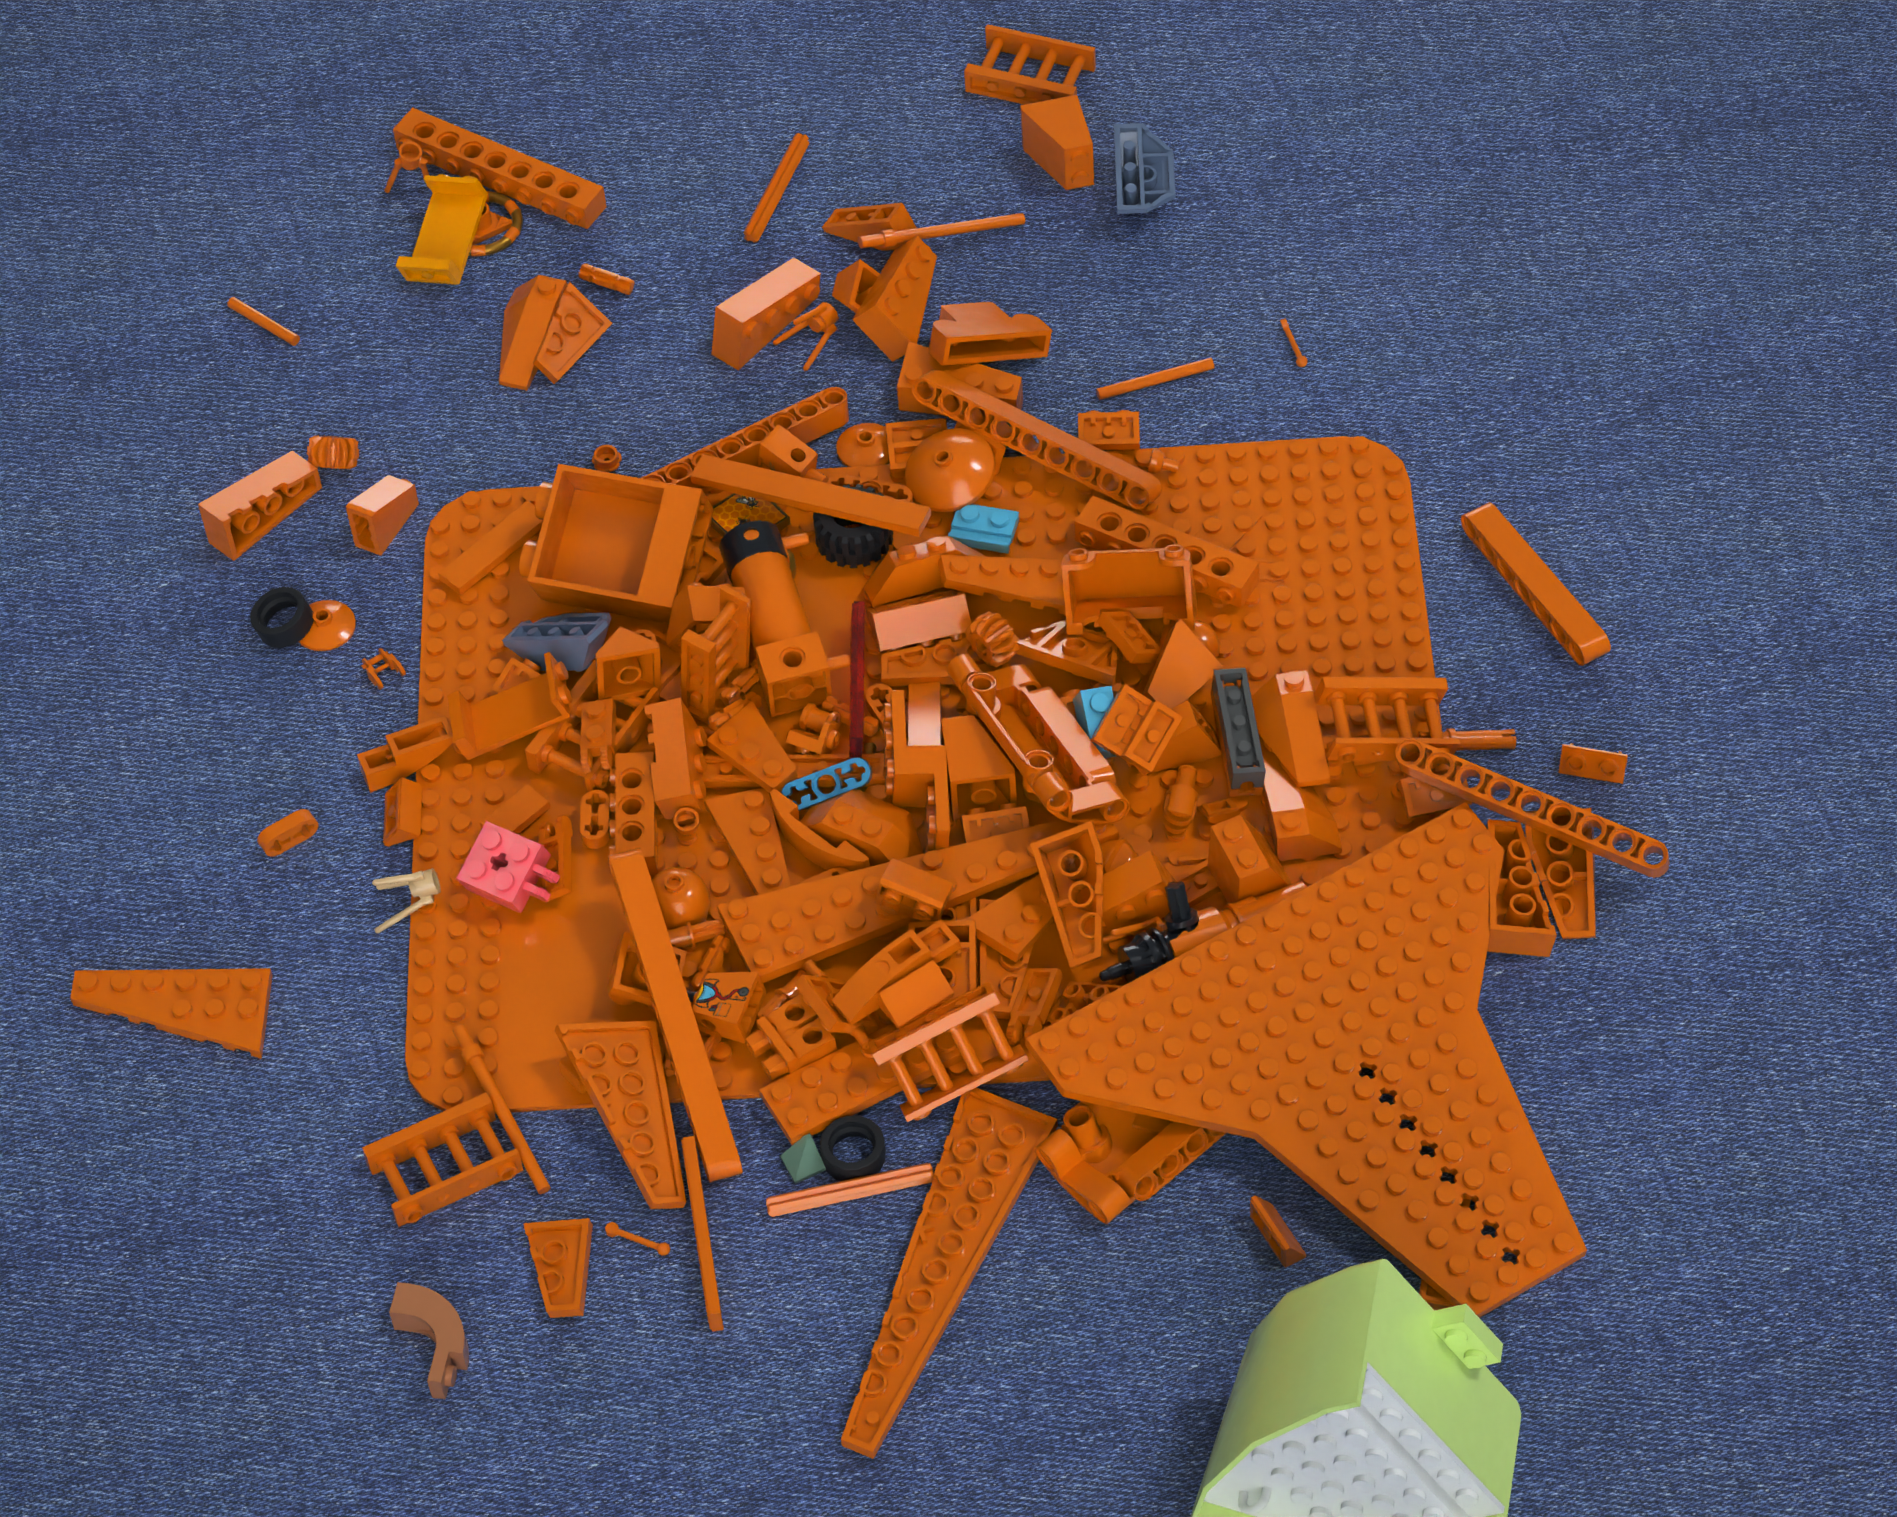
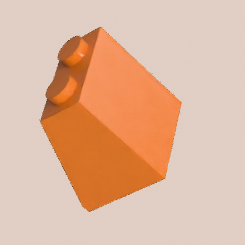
M1073 95L1020 105L1023 151L1065 190L1094 185L1093 142L1078 96Z
M974 715L953 716L941 719L943 745H946L947 778L953 820L961 819V816L967 815V810L984 807L986 812L999 810V805L1017 802L1015 768Z
M1242 815L1211 826L1208 868L1227 903H1235L1251 896L1256 898L1292 884L1268 840Z

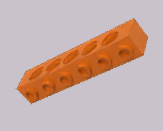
M1095 496L1090 498L1074 521L1075 541L1085 547L1094 548L1099 551L1165 548L1168 545L1174 544L1183 546L1184 549L1190 551L1195 591L1217 598L1225 604L1242 608L1259 583V562Z

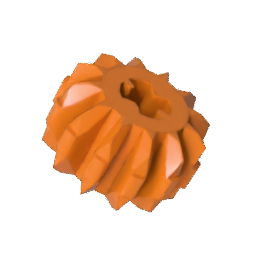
M313 436L309 438V446H307L308 462L315 467L352 469L357 466V458L359 459L358 441L350 437Z
M988 611L985 614L979 615L966 629L968 634L967 641L972 645V651H975L978 659H983L987 666L992 665L997 668L1001 664L1004 665L1019 651L1017 644L1019 639L1013 632L1014 628L1010 627L1007 619H1002L1001 615L997 612L992 613Z

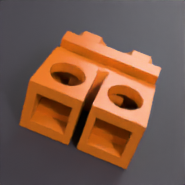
M801 993L772 1011L767 1017L764 1015L756 1020L758 1030L745 1038L747 1049L753 1057L756 1058L768 1050L773 1054L761 1061L762 1067L771 1081L785 1074H790L838 1050L835 1037L831 1032L822 1027L819 1022L820 1018H817L815 1011L803 1001Z

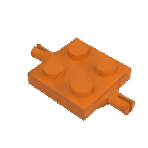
M815 960L807 961L803 965V969L808 975L802 974L795 983L802 994L803 1001L815 1011L820 1018V1024L827 1031L832 1033H848L854 1036L862 1049H868L867 1043L873 1040L869 1034L877 1031L880 1026L871 1014L851 1026L832 1003V999L846 984V981L827 976L826 973L822 972Z

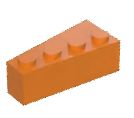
M918 235L893 251L852 319L892 362L905 355L908 341L916 344L918 342L937 260V255Z
M793 257L716 306L711 355L739 371L818 298L821 273Z
M290 451L200 502L198 507L209 544L235 561L322 489L318 468L294 451Z

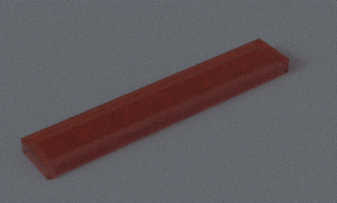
M854 601L851 610L850 759H862L865 601Z

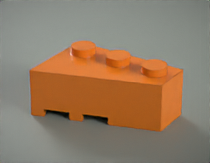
M681 697L644 705L645 715L649 716L653 725V733L647 734L648 744H655L656 762L650 763L654 802L666 820L672 819L675 812L684 807L692 808L697 813L703 812V798H706V787L702 780V775L707 770L706 760L703 755V747L707 745L704 729L698 727Z

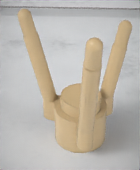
M433 868L372 881V884L378 890L409 885L412 896L414 898L420 897V900L376 927L375 933H380L419 908L434 903L433 895L441 893L438 876Z

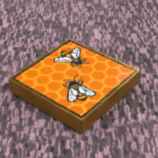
M735 493L713 506L714 512L710 523L722 537L734 527L746 522L768 521L775 524L779 531L791 524L790 517L776 503Z

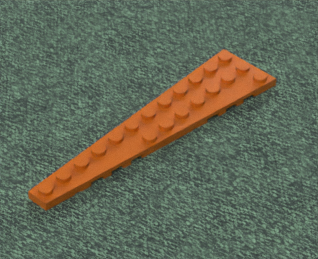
M1059 819L939 850L928 851L927 853L899 859L898 861L954 883L952 893L944 909L946 910L1038 873L1030 844L1079 826V824ZM1114 823L1094 825L1100 844L1111 840H1119V832ZM890 862L717 905L718 913L749 972H758L763 983L800 969L809 960L820 961L908 925V922H912L910 917L898 913V915L889 914L880 909L879 904L875 903L880 879Z
M974 1088L961 1095L953 1117L952 1128L943 1146L944 1150L939 1164L937 1163L933 1174L934 1179L931 1188L926 1194L922 1213L918 1217L892 1291L887 1312L885 1311L882 1328L871 1351V1359L867 1371L863 1374L859 1386L860 1391L855 1397L841 1437L843 1447L869 1458H875L1039 1161L1035 1153V1147L1056 1131L1058 1127V1120L1056 1118L979 1088Z

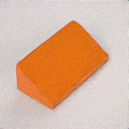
M401 777L385 793L384 846L389 847L415 839L420 835L422 785L420 783Z
M932 960L882 990L878 994L879 1007L898 1029H901L953 997L954 991L939 966Z
M1256 1195L1251 1197L1250 1217L1281 1264L1286 1268L1304 1259L1306 1253L1276 1208L1270 1202Z

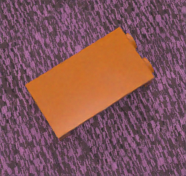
M550 652L545 653L547 673L471 705L459 690L447 695L453 742L463 755L470 760L571 717L569 703L572 702V696L566 686V680L569 678V675L562 661L557 662Z

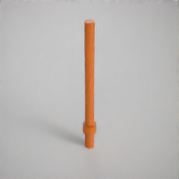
M1023 213L901 231H894L893 229L881 230L879 234L858 237V245L860 248L875 246L888 248L895 247L896 243L907 242L917 235L922 240L1024 225L1025 216Z
M457 1025L452 1031L462 1048L461 1055L466 1065L472 1067L484 1092L488 1093L493 1108L514 1148H517L521 1161L538 1194L547 1193L551 1187L483 1061L485 1058L479 1044L473 1042L465 1025Z

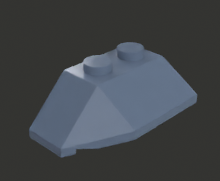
M1143 123L1114 124L1117 214L1148 213L1175 199L1173 150L1159 137L1151 133L1149 128Z
M609 612L566 613L545 617L534 623L530 620L524 621L516 626L502 641L506 647L521 658H527L540 666V671H546L544 654L550 652L557 662H563L567 671L575 670L576 672H581L592 664L595 654L603 646L612 617Z

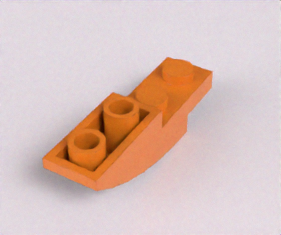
M942 919L918 934L913 929H910L867 961L832 999L833 1005L852 1026L880 1008L878 994L882 990L926 963L934 960L937 964L960 950V940Z

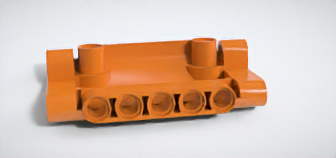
M962 654L950 661L947 667L948 675L965 696L967 711L981 718L1022 774L1023 788L1030 793L1036 794L1050 813L1064 821L1079 825L1089 821H1093L1094 825H1104L1117 822L1127 815L1130 803L1116 786L1115 774L1110 764L1094 743L1090 741L1091 739L1054 690L1049 686L1041 688L1040 683L1026 665L1019 664L983 673L970 655Z
M1080 1101L1065 1113L1063 1117L1064 1124L1061 1126V1129L1054 1131L1036 1146L1035 1153L1051 1175L1083 1208L1102 1223L1108 1224L1135 1200L1146 1201L1226 1133L1172 1121L1161 1132L1154 1134L1132 1127L1137 1113Z

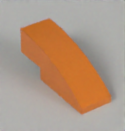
M445 715L385 735L386 745L359 753L357 758L361 773L370 793L396 783L401 777L406 778L448 749L454 743L451 725Z

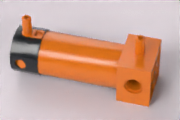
M759 520L746 522L728 531L721 539L719 549L731 583L734 587H744L745 595L751 599L750 638L757 656L759 682L770 716L774 717L804 709L809 702L816 705L822 704L827 696L832 695L830 671L848 667L851 665L847 654L829 659L826 658L818 631H811L790 569V559L787 550L808 545L809 538L807 533L782 538L775 524Z

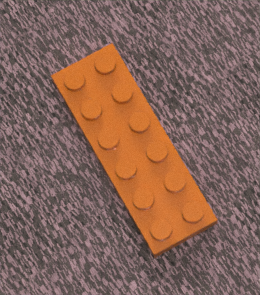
M891 1023L869 1035L874 1040L897 1027ZM943 1032L933 1037L932 1044L945 1069L964 1060L950 1032ZM857 1041L759 1089L761 1099L791 1145H794L804 1135L810 1133L813 1136L825 1130L836 1119L853 1116L903 1091L890 1065L885 1062L878 1065L870 1048L862 1049ZM914 1047L903 1053L901 1058L915 1084L933 1075L920 1048Z

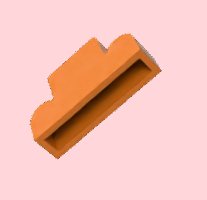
M993 302L942 305L939 320L933 322L929 354L941 365L1048 357L1052 329L1041 319L1030 314H1015L1013 317H1009Z

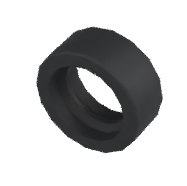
M279 587L263 594L256 601L250 613L251 624L263 643L275 648L288 647L302 640L310 631L314 622L311 607L302 593L293 587ZM297 607L295 615L290 621L279 627H267L269 620L275 613L284 608Z
M845 1116L836 1119L825 1128L820 1140L821 1159L825 1165L826 1172L836 1180L845 1181L877 1174L885 1163L886 1148L884 1136L880 1127L871 1119L862 1116ZM847 1137H862L872 1143L873 1152L864 1160L844 1162L834 1156L833 1147L840 1140Z

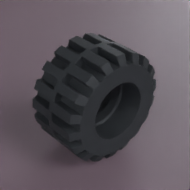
M850 484L843 485L846 488L884 496L881 492L876 493L872 487L865 489L860 484H856V487H850ZM813 512L816 544L819 547V552L822 556L826 555V560L829 562L837 561V566L844 567L845 565H850V568H857V565L863 564L864 567L868 566L872 560L875 562L879 561L881 554H886L889 551V545H892V530ZM852 524L862 525V526L855 527V528H846V527H845V526L852 525Z

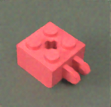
M486 821L456 879L468 891L521 913L530 895L543 901H548L551 894L544 888L535 886L540 877L550 883L557 884L560 876L545 868L551 854L543 845Z

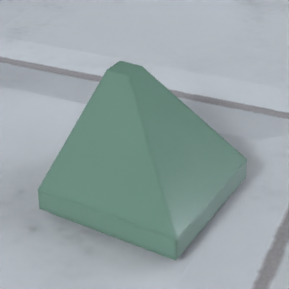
M810 1133L804 1135L780 1156L795 1184L826 1171Z

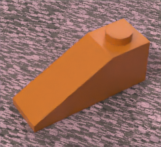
M903 203L835 209L822 226L826 233L857 243L858 237L879 234L881 230L893 229L894 231L917 228ZM906 242L896 243L895 247L882 248L881 246H875L872 248L881 251L895 250Z

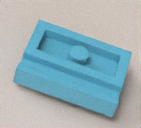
M975 504L964 506L955 512L948 536L971 548L1009 554V547L1019 522V512Z

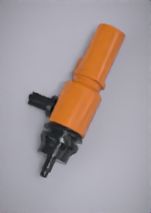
M1299 881L1256 898L1251 896L1235 903H1227L1223 906V910L1210 906L1196 911L1193 908H1189L1184 882H1170L1167 887H1164L1170 910L1164 918L1165 925L1157 928L1151 927L1146 932L1138 933L1131 943L1120 946L1117 952L1119 963L1099 973L1100 979L1105 982L1124 976L1126 981L1130 983L1307 886L1304 882Z

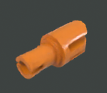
M1185 764L1178 767L1175 785L1169 787L1166 792L1163 806V824L1167 831L1172 834H1180L1186 831L1188 825L1195 817L1198 793L1194 786L1198 771L1191 765Z

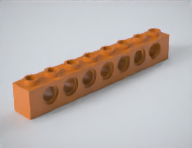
M413 107L393 128L397 150L407 139H411L412 142L420 145L422 158L427 160V164H433L461 177H475L483 186L497 193L514 198L522 204L540 209L548 215L564 219L572 225L588 229L607 207L603 186Z

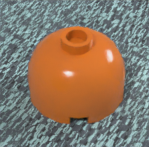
M671 867L660 871L651 879L668 930L687 925L686 922L689 921L691 925L706 921L708 910L711 907L709 891L699 875L686 868Z

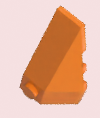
M538 275L514 290L504 310L499 372L500 385L528 391L538 371L533 361L563 290L567 285L566 280Z
M1308 670L1275 674L1251 697L1258 734L1264 740L1266 749L1269 752L1273 751L1278 757L1280 766L1297 787L1330 783V774Z
M1273 751L1262 752L1266 770L1262 792L1275 854L1278 860L1285 861L1342 853L1337 823L1313 787H1297L1280 766V760Z
M1089 821L1030 844L1071 969L1103 957V851L1094 823Z

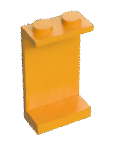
M425 175L424 182L432 191L430 202L412 257L399 256L396 267L406 281L459 285L488 193L480 181L472 176Z

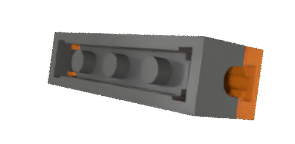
M1246 668L1214 670L1210 694L1230 797L1262 795L1266 770ZM1226 683H1234V686H1225V687H1224V684H1226Z

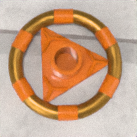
M487 191L488 196L469 256L478 257L495 254L504 250L516 240L522 229L523 216L521 209L514 200L503 194ZM492 202L505 207L512 220L491 212L487 203ZM508 230L505 233V235L496 242L487 245H476L480 242H483L493 236H496Z

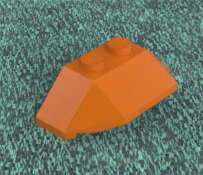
M950 536L933 537L927 542L913 546H901L897 550L882 556L864 586V593L872 607L939 589L943 587L938 566L941 555L983 556V554Z
M858 789L847 791L811 806L800 821L835 848L846 840L869 857L870 867L890 862L892 858L899 860L923 854L911 812Z

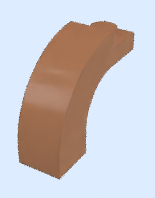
M397 1282L389 1311L394 1330L420 1333L436 1343L427 1382L432 1398L446 1399L449 1387H454L457 1369L468 1370L469 1348L462 1321L451 1303L439 1293L420 1285Z

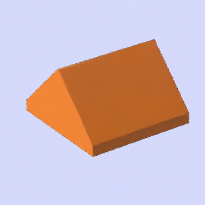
M620 626L595 654L597 699L613 698L614 700L647 695L653 686L659 688V692H661L659 643Z

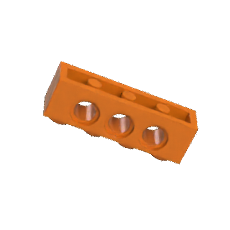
M654 751L615 753V766L610 769V784L615 786V793H610L609 795L610 810L615 812V819H610L609 821L611 839L615 838V845L609 847V855L641 848L649 874L654 876L658 874V820L650 763L656 762Z

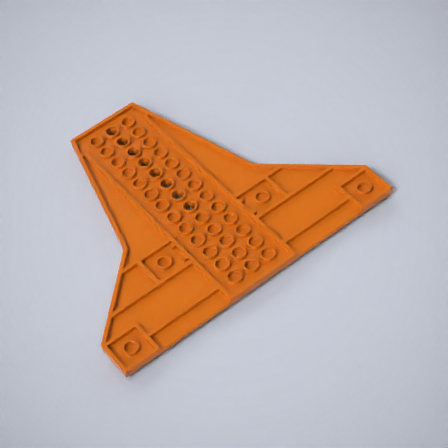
M1466 802L1026 1038L1025 1046L1060 1094L1065 1098L1255 1139L1440 1295L1450 1301L1452 1305L1467 1304L1479 1318L1586 1255L1587 1248L1477 1009L1490 938L1489 857L1495 859L1497 897L1505 850ZM1362 1068L1373 1070L1374 1078L1370 1079L1367 1075L1361 1077L1359 1074ZM1382 1094L1393 1096L1394 1104L1390 1105L1387 1101L1381 1103L1379 1100ZM1402 1120L1413 1122L1414 1130L1410 1131L1408 1128L1401 1129L1399 1126ZM1422 1146L1433 1148L1434 1157H1430L1428 1154L1422 1156L1420 1154ZM1443 1172L1454 1175L1455 1183L1451 1184L1448 1180L1442 1182L1440 1178ZM1463 1199L1474 1201L1476 1210L1472 1211L1469 1207L1463 1209L1460 1206ZM1484 1226L1493 1227L1496 1230V1237L1493 1238L1490 1234L1484 1236L1481 1233ZM1504 1253L1514 1254L1517 1257V1264L1514 1265L1511 1261L1506 1263L1502 1261Z

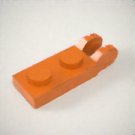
M613 698L582 703L580 761L584 773L592 772L593 757L600 756V763L604 770L612 768L616 733V704Z
M565 814L556 818L555 827L549 821L539 825V842L537 843L543 845L551 854L545 868L560 876L557 884L550 883L541 877L537 881V887L544 888L551 894L548 901L572 892L571 837L573 836V827L571 820Z
M1060 968L1028 969L1009 1016L1010 1021L1005 1036L1010 1046L1019 1045L1023 1036V1025H1027L1024 1035L1025 1040L1042 1030V1025L1045 1024L1063 979Z

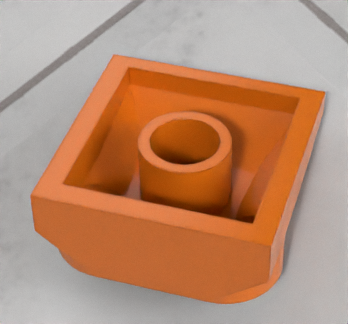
M623 932L613 957L607 986L608 994L614 1002L620 1005H631L638 1002L653 1006L631 934ZM673 947L682 975L687 951Z

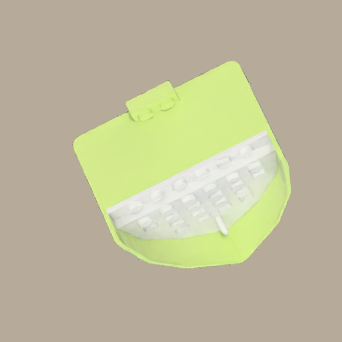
M1387 1259L1350 1266L1289 1291L1249 1337L1190 1517H1508L1521 1423V1410L1515 1397L1486 1367V1365L1501 1362L1503 1343L1467 1304L1434 1311Z

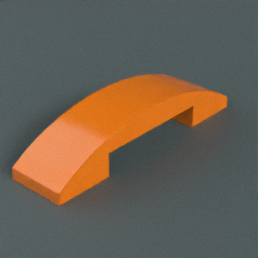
M775 788L770 792L771 804L779 829L788 842L805 858L825 870L844 867L851 872L870 867L869 857L846 840L835 848L800 822L797 804Z

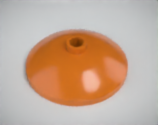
M961 428L942 430L927 437L912 452L905 469L906 485L912 491L913 498L918 504L928 506L932 511L936 512L957 511L964 506L973 504L987 491L995 474V456L988 442L971 430Z

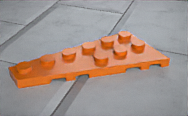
M270 968L78 970L74 972L70 999L72 1004L77 1007L105 1015L117 1014L127 1017L128 1021L140 1024L145 1022L155 1025L158 1030L200 1042L212 1041L222 1044L225 1049L235 1051L237 1048L250 1052L253 1057L262 1059L273 975Z
M656 1021L557 1024L555 1032L650 1210L684 1208L687 1201Z

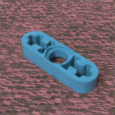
M851 758L789 782L784 786L781 793L789 798L788 796L793 794L792 788L796 787L799 791L809 788L806 782L811 780V787L817 799L812 800V794L802 796V803L798 805V810H803L847 791L867 785L872 778V767L864 759ZM853 764L860 768H865V773L861 774V781L858 782L856 778L846 779L844 781L848 786L842 789V779L836 770L841 769V773L845 775L853 771ZM824 775H831L836 782L835 789L829 794L822 793L818 788V781Z

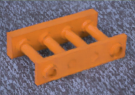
M987 24L985 27L986 49L989 50L981 66L967 64L964 70L965 92L1024 105L1077 95V87H1074L1081 70L1094 72L1096 69L1095 47ZM1000 52L1016 55L1008 72L992 69ZM1027 57L1043 61L1035 78L1019 75ZM1054 63L1070 67L1062 84L1047 81Z
M724 584L720 588V613L703 634H697L688 629L681 638V699L690 714L706 724H709L708 718L715 713V692L733 669L741 673L746 667L749 668L751 599L742 591L733 590Z
M594 660L570 691L572 696V702L569 703L571 717L541 729L525 749L529 770L540 774L546 765L553 763L584 777L587 792L604 789L610 781V769L604 770L602 768L599 757L592 767V772L584 773L580 761L558 752V749L564 742L569 740L580 745L581 731L574 728L581 721L582 703L597 700L596 661ZM653 686L644 699L637 696L616 700L634 708L635 711L627 721L616 717V731L618 733L615 736V753H628L648 727V723L651 720L649 716L645 715L644 705L661 702L659 688ZM615 753L612 755V767L615 766Z
M1323 677L1314 693L1316 705H1329L1332 707L1338 737L1334 739L1326 754L1327 760H1339L1344 763L1352 761H1397L1395 755L1397 745L1404 739L1413 738L1406 706L1424 707L1430 738L1413 739L1454 755L1460 745L1459 738L1443 737L1437 706H1439L1448 690L1446 678ZM1345 705H1359L1363 707L1369 738H1351ZM1375 705L1393 707L1399 738H1382ZM1409 752L1404 756L1403 760L1416 761L1420 754Z
M989 981L925 1013L903 1028H896L867 1043L876 1063L880 1065L885 1062L893 1070L908 1100L899 1105L907 1122L913 1119L921 1120L927 1117L936 1107L1003 1073L1010 1074L1016 1072L1023 1066V1063L1029 1061L1021 1044L1013 1048L1010 1047L993 1013L994 1006L1000 1004ZM975 1016L981 1017L999 1055L983 1063H980L962 1027L965 1021ZM943 1032H950L969 1069L950 1079L932 1044L933 1037ZM914 1047L920 1048L938 1083V1086L922 1094L919 1093L901 1058L904 1052Z
M487 1092L362 1147L366 1164L371 1174L375 1175L381 1171L384 1172L398 1199L397 1202L391 1204L398 1227L407 1223L417 1222L423 1216L500 1181L510 1180L516 1174L523 1171L517 1148L505 1153L490 1125L491 1122L496 1120L492 1101ZM473 1130H478L492 1159L474 1167L458 1137ZM447 1144L461 1173L442 1181L427 1151L439 1145ZM410 1158L416 1159L430 1186L413 1195L410 1194L396 1166Z

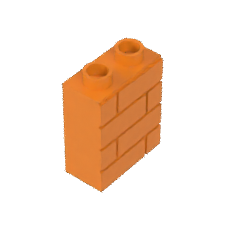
M558 464L553 483L542 482L538 489L535 501V515L538 519H543L538 542L527 540L523 546L519 564L520 575L528 578L527 582L539 598L547 602L574 607L579 606L585 609L612 614L616 613L645 620L650 619L669 624L674 598L686 585L696 582L714 509L702 489Z

